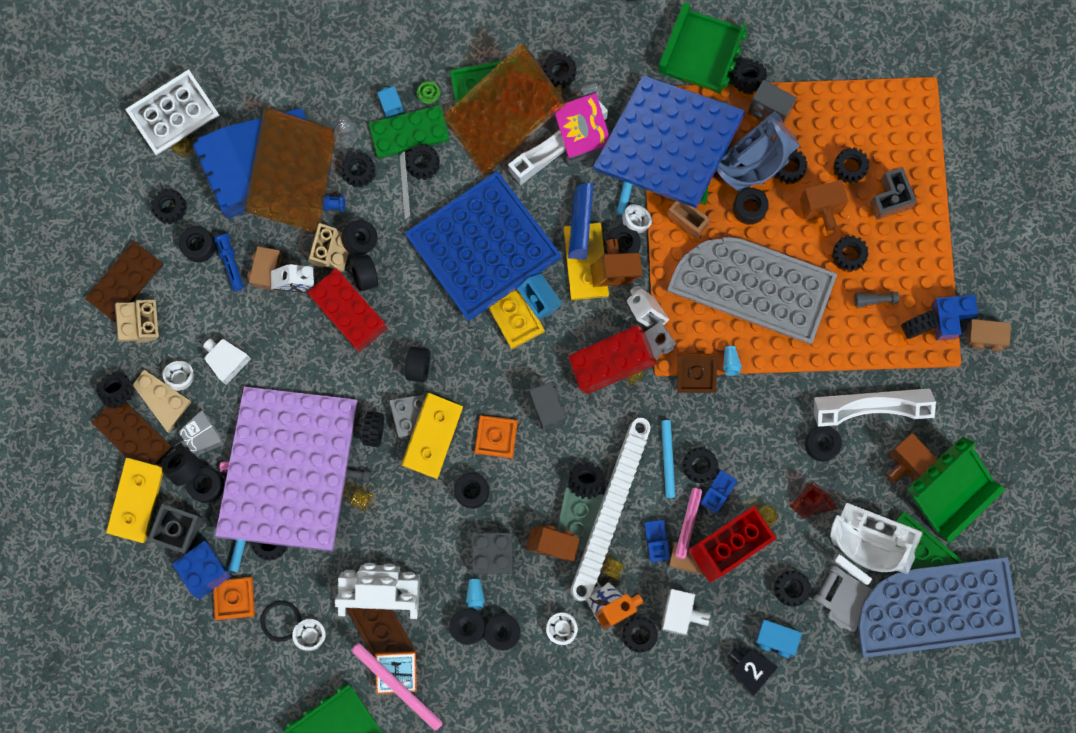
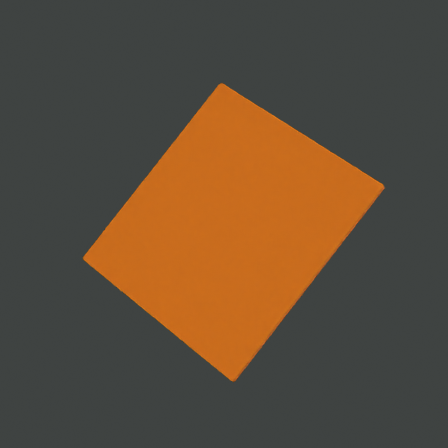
M937 78L771 83L797 97L784 125L795 135L800 145L797 148V152L801 151L803 153L802 156L806 157L808 165L803 178L799 182L796 181L795 184L789 183L788 185L784 181L781 183L779 182L780 179H776L774 175L761 185L757 184L749 187L761 190L768 199V210L765 217L756 224L747 225L735 217L733 204L740 192L729 185L717 170L708 185L707 204H698L697 206L698 210L710 218L708 227L697 239L667 217L668 210L675 202L669 201V198L646 190L647 211L652 219V223L648 228L651 295L670 319L664 325L677 343L673 346L674 349L657 357V365H654L656 376H677L678 354H717V375L725 374V371H723L724 348L727 346L736 347L742 365L740 374L959 367L961 365L959 337L951 340L937 341L935 328L919 336L907 339L901 327L906 321L931 311L932 303L936 298L956 297ZM728 84L727 88L723 87L721 94L695 85L676 86L716 101H728L730 106L745 110V115L727 150L763 121L762 119L754 118L748 112L755 92L753 94L749 92L745 94L743 91H738L734 84ZM848 147L853 149L856 147L858 151L861 149L863 154H867L866 158H869V169L864 178L859 180V182L849 184L847 181L844 183L848 203L842 213L834 214L838 228L826 231L823 217L805 221L800 203V198L805 188L839 181L838 175H835V169H833L835 159L843 149L846 150ZM847 159L844 161L846 170L856 172L859 169V164L855 160ZM789 160L783 169L786 172L793 173L797 170V164ZM740 163L737 167H742L745 165ZM903 167L917 202L912 209L876 220L870 202L874 196L885 193L881 182L883 175L886 172ZM747 200L743 204L744 209L748 212H755L758 209L757 203L752 200ZM848 235L849 237L854 235L855 238H862L861 241H865V246H868L869 253L864 265L852 272H848V270L843 271L841 267L838 268L837 263H834V258H832L836 243L842 237L845 238ZM730 237L752 242L837 274L813 343L809 345L668 293L667 289L677 265L697 245L708 240ZM845 247L843 249V256L853 261L858 258V252L853 247ZM894 291L899 294V303L893 305L891 302H881L878 305L856 308L854 304L855 293L863 292L864 294L877 293V295H886ZM665 336L659 338V344L665 341Z

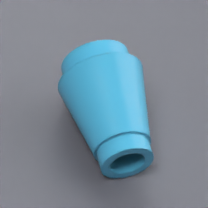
M725 347L723 371L728 376L740 374L742 365L736 347Z
M471 579L468 584L466 604H468L469 609H481L484 607L485 599L480 579Z

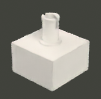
M671 589L667 598L661 630L684 636L687 634L690 622L708 626L709 621L701 618L710 619V613L693 610L695 594Z

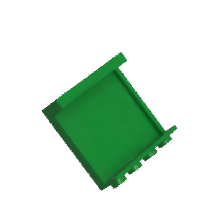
M684 2L659 63L658 73L721 94L723 87H728L730 77H728L729 72L733 73L736 65L734 58L740 55L742 46H740L741 40L745 41L748 33V30H745L747 22H744L743 26L740 27L691 11V4Z
M963 436L906 489L937 536L948 543H951L1005 491L1001 484L993 480L973 447L976 443Z
M343 684L335 690L336 694L331 698L326 696L319 701L318 704L320 706L316 709L310 708L301 714L303 718L298 722L293 720L285 726L286 730L282 733L383 732L353 687Z

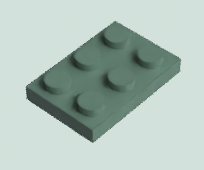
M566 488L557 532L562 533L563 530L573 532L574 537L580 538L577 550L584 552L604 495L597 494L595 498L592 496L591 499L587 497L581 499V496L576 497L575 493H571V489Z

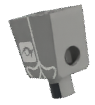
M201 411L179 431L183 440L176 444L175 448L176 450L188 448L195 456H199L224 445L225 442L208 415Z

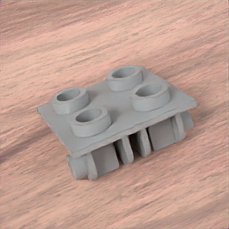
M425 395L389 400L398 438L406 439L412 435L425 400Z

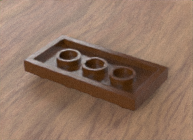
M133 241L85 299L112 321L116 322L115 304L132 303L164 264Z
M128 403L126 405L122 404L120 408L118 406L116 408L106 407L91 422L127 458L157 465L173 449Z
M346 608L371 655L374 657L375 653L416 651L393 609ZM416 652V660H417V659H419L420 657L418 656V654H417V652Z

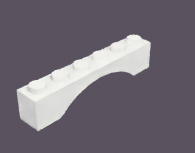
M599 101L604 120H606L608 110ZM560 130L543 143L522 153L508 164L510 174L520 185L566 151Z
M931 389L814 397V416L818 427L838 425L849 418L870 413L898 414L913 419L934 418L936 401Z

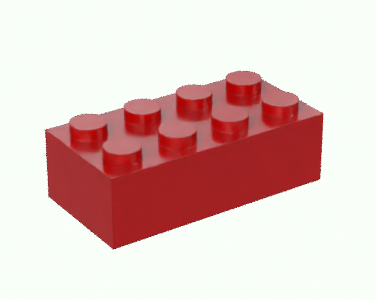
M337 268L307 292L310 298L358 353L388 329L383 320Z
M639 325L568 355L579 388L586 394L593 393L657 365L646 333Z
M754 505L689 548L688 551L709 583H712L777 538Z

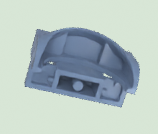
M774 111L725 152L717 172L729 185L738 192H741L750 186L761 185L776 175L789 162V155L800 145L795 135L785 127L780 115ZM740 163L745 165L742 167H737Z

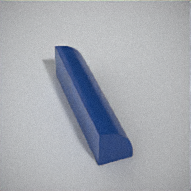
M594 183L581 184L574 190L568 251L569 259L587 260Z

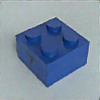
M206 541L172 563L191 595L199 600L232 577L213 546Z

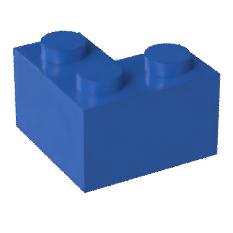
M975 295L935 299L932 303V311L939 322V325L935 327L937 341L956 339L961 335L959 320L973 319L978 314Z

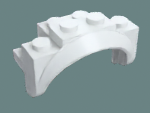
M846 503L841 516H836L831 530L833 545L838 546L855 563L873 571H900L907 575L915 559L914 552L922 536L921 531Z
M365 563L360 566L358 572L355 570H345L341 572L338 578V595L335 599V607H338V616H345L346 608L410 610V619H417L420 575H415L413 572L403 573L400 571V567L395 566V564L376 565L374 563ZM398 589H399L403 594L398 595Z

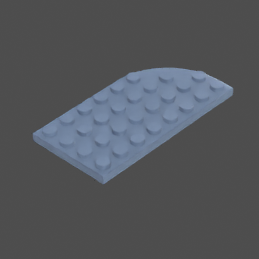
M1008 557L909 570L908 575L898 572L879 582L865 599L859 616L858 634L862 658L1021 637Z

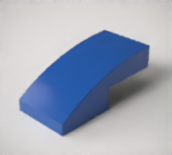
M720 470L700 504L717 514L737 479Z
M664 519L644 521L650 562L670 560Z

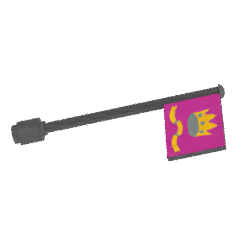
M596 92L554 105V113L568 154L566 156V163L571 166V164L600 155L609 139V134ZM723 100L719 101V102H722V103H725V104H728V105H729V102H728V101H724V102H723Z

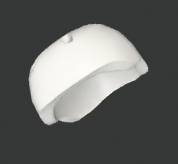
M635 204L629 205L622 216L623 225L638 233L646 231L652 223L649 212L642 206Z
M172 362L163 370L164 382L173 390H184L193 382V369L187 362Z
M565 612L557 613L549 619L546 632L552 642L559 645H567L577 635L578 625L572 615Z
M303 620L293 630V641L301 650L313 651L319 648L325 640L324 627L317 620Z

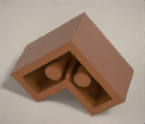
M539 525L538 527L531 528L526 551L543 556H552L565 561H574L580 538L574 537V533L563 530L561 533L556 531V527Z

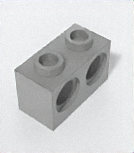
M662 322L657 323L645 332L656 361L658 360L657 357L663 353H669L674 349L673 346L677 344ZM665 336V341L659 344V338Z

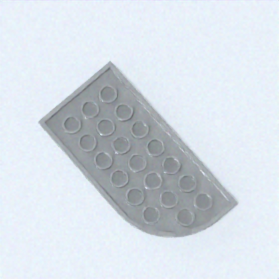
M723 237V239L705 241L687 253L677 265L667 292L812 345L837 274L746 240Z

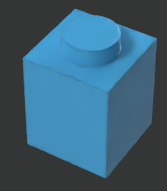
M395 86L385 87L380 92H377L386 118L404 112Z

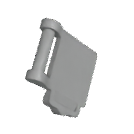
M831 565L828 578L819 594H816L813 600L830 609L828 619L833 621L838 628H845L850 632H854L858 627L864 601L872 589L846 574L838 567ZM839 576L842 580L829 602L825 598L835 579Z

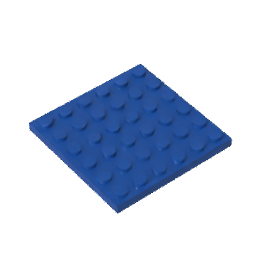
M643 75L593 166L594 170L697 208L745 115V110Z
M498 171L405 232L408 240L468 322L516 290L527 278L538 275L562 258V255Z

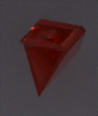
M813 481L807 485L790 505L803 519H806L807 516L838 509L828 493Z

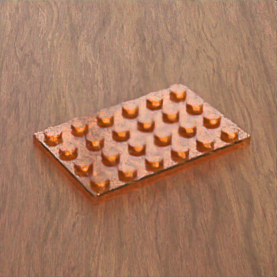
M521 43L454 105L444 117L482 174L487 175L566 103L527 46Z
M266 107L263 113L244 211L316 233L318 223L321 221L337 131L335 130L333 134V129Z

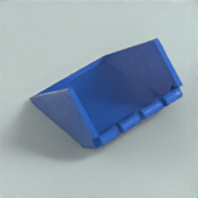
M302 108L223 127L198 138L199 141L192 143L198 158L206 156L200 160L205 175L213 173L207 179L213 192L220 190L214 196L219 207H222L220 208L228 219L331 175Z

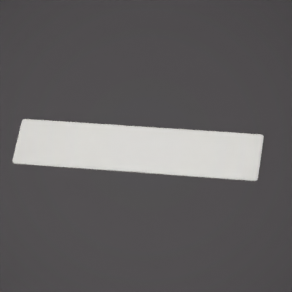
M403 152L399 158L406 220L410 217L405 152Z

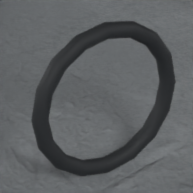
M276 601L268 605L263 611L261 628L269 639L283 642L293 638V632L282 638L272 636L265 627L267 612L277 605L288 606L295 612L297 624L301 622V615L292 603Z

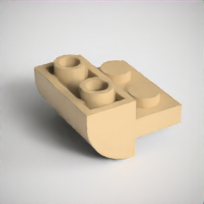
M318 223L308 261L321 268L326 267L332 270L337 268L340 272H343L349 252L342 244V232L337 231L336 228Z
M136 300L135 303L115 304L118 342L136 341V343L153 341L159 337L156 300Z

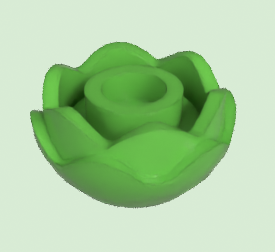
M423 82L417 90V96L421 102L432 104L438 100L440 89L435 82Z

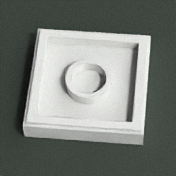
M840 554L834 555L832 561L866 585L871 582L872 578Z

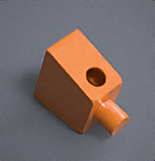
M638 593L630 597L628 594H625L594 614L605 631L637 612L636 607L643 604V600Z

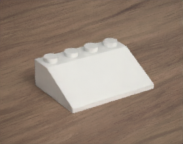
M190 70L185 71L125 109L156 156L220 116Z

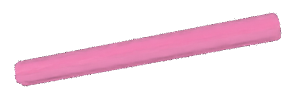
M357 643L352 648V653L433 730L436 731L442 726V721L360 643Z

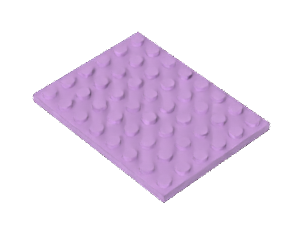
M244 387L215 536L224 539L333 552L358 400Z

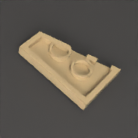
M143 370L133 384L165 430L170 433L191 401L169 388L165 383Z

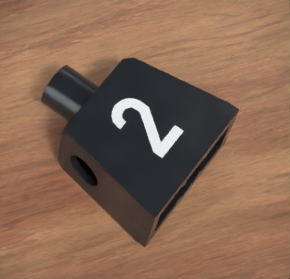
M734 648L727 656L736 664L730 671L751 696L758 692L778 668V666L751 649L743 655Z

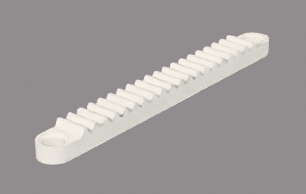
M644 418L635 419L628 428L571 586V596L576 601H584L590 598L600 574V569L603 566V561L611 544L610 541L616 530L618 519L621 516L626 496L632 485L631 482L637 471L636 468L642 457L641 454L647 443L650 424ZM636 423L643 424V433H638L635 430ZM579 585L586 588V594L583 597L579 596L576 592Z

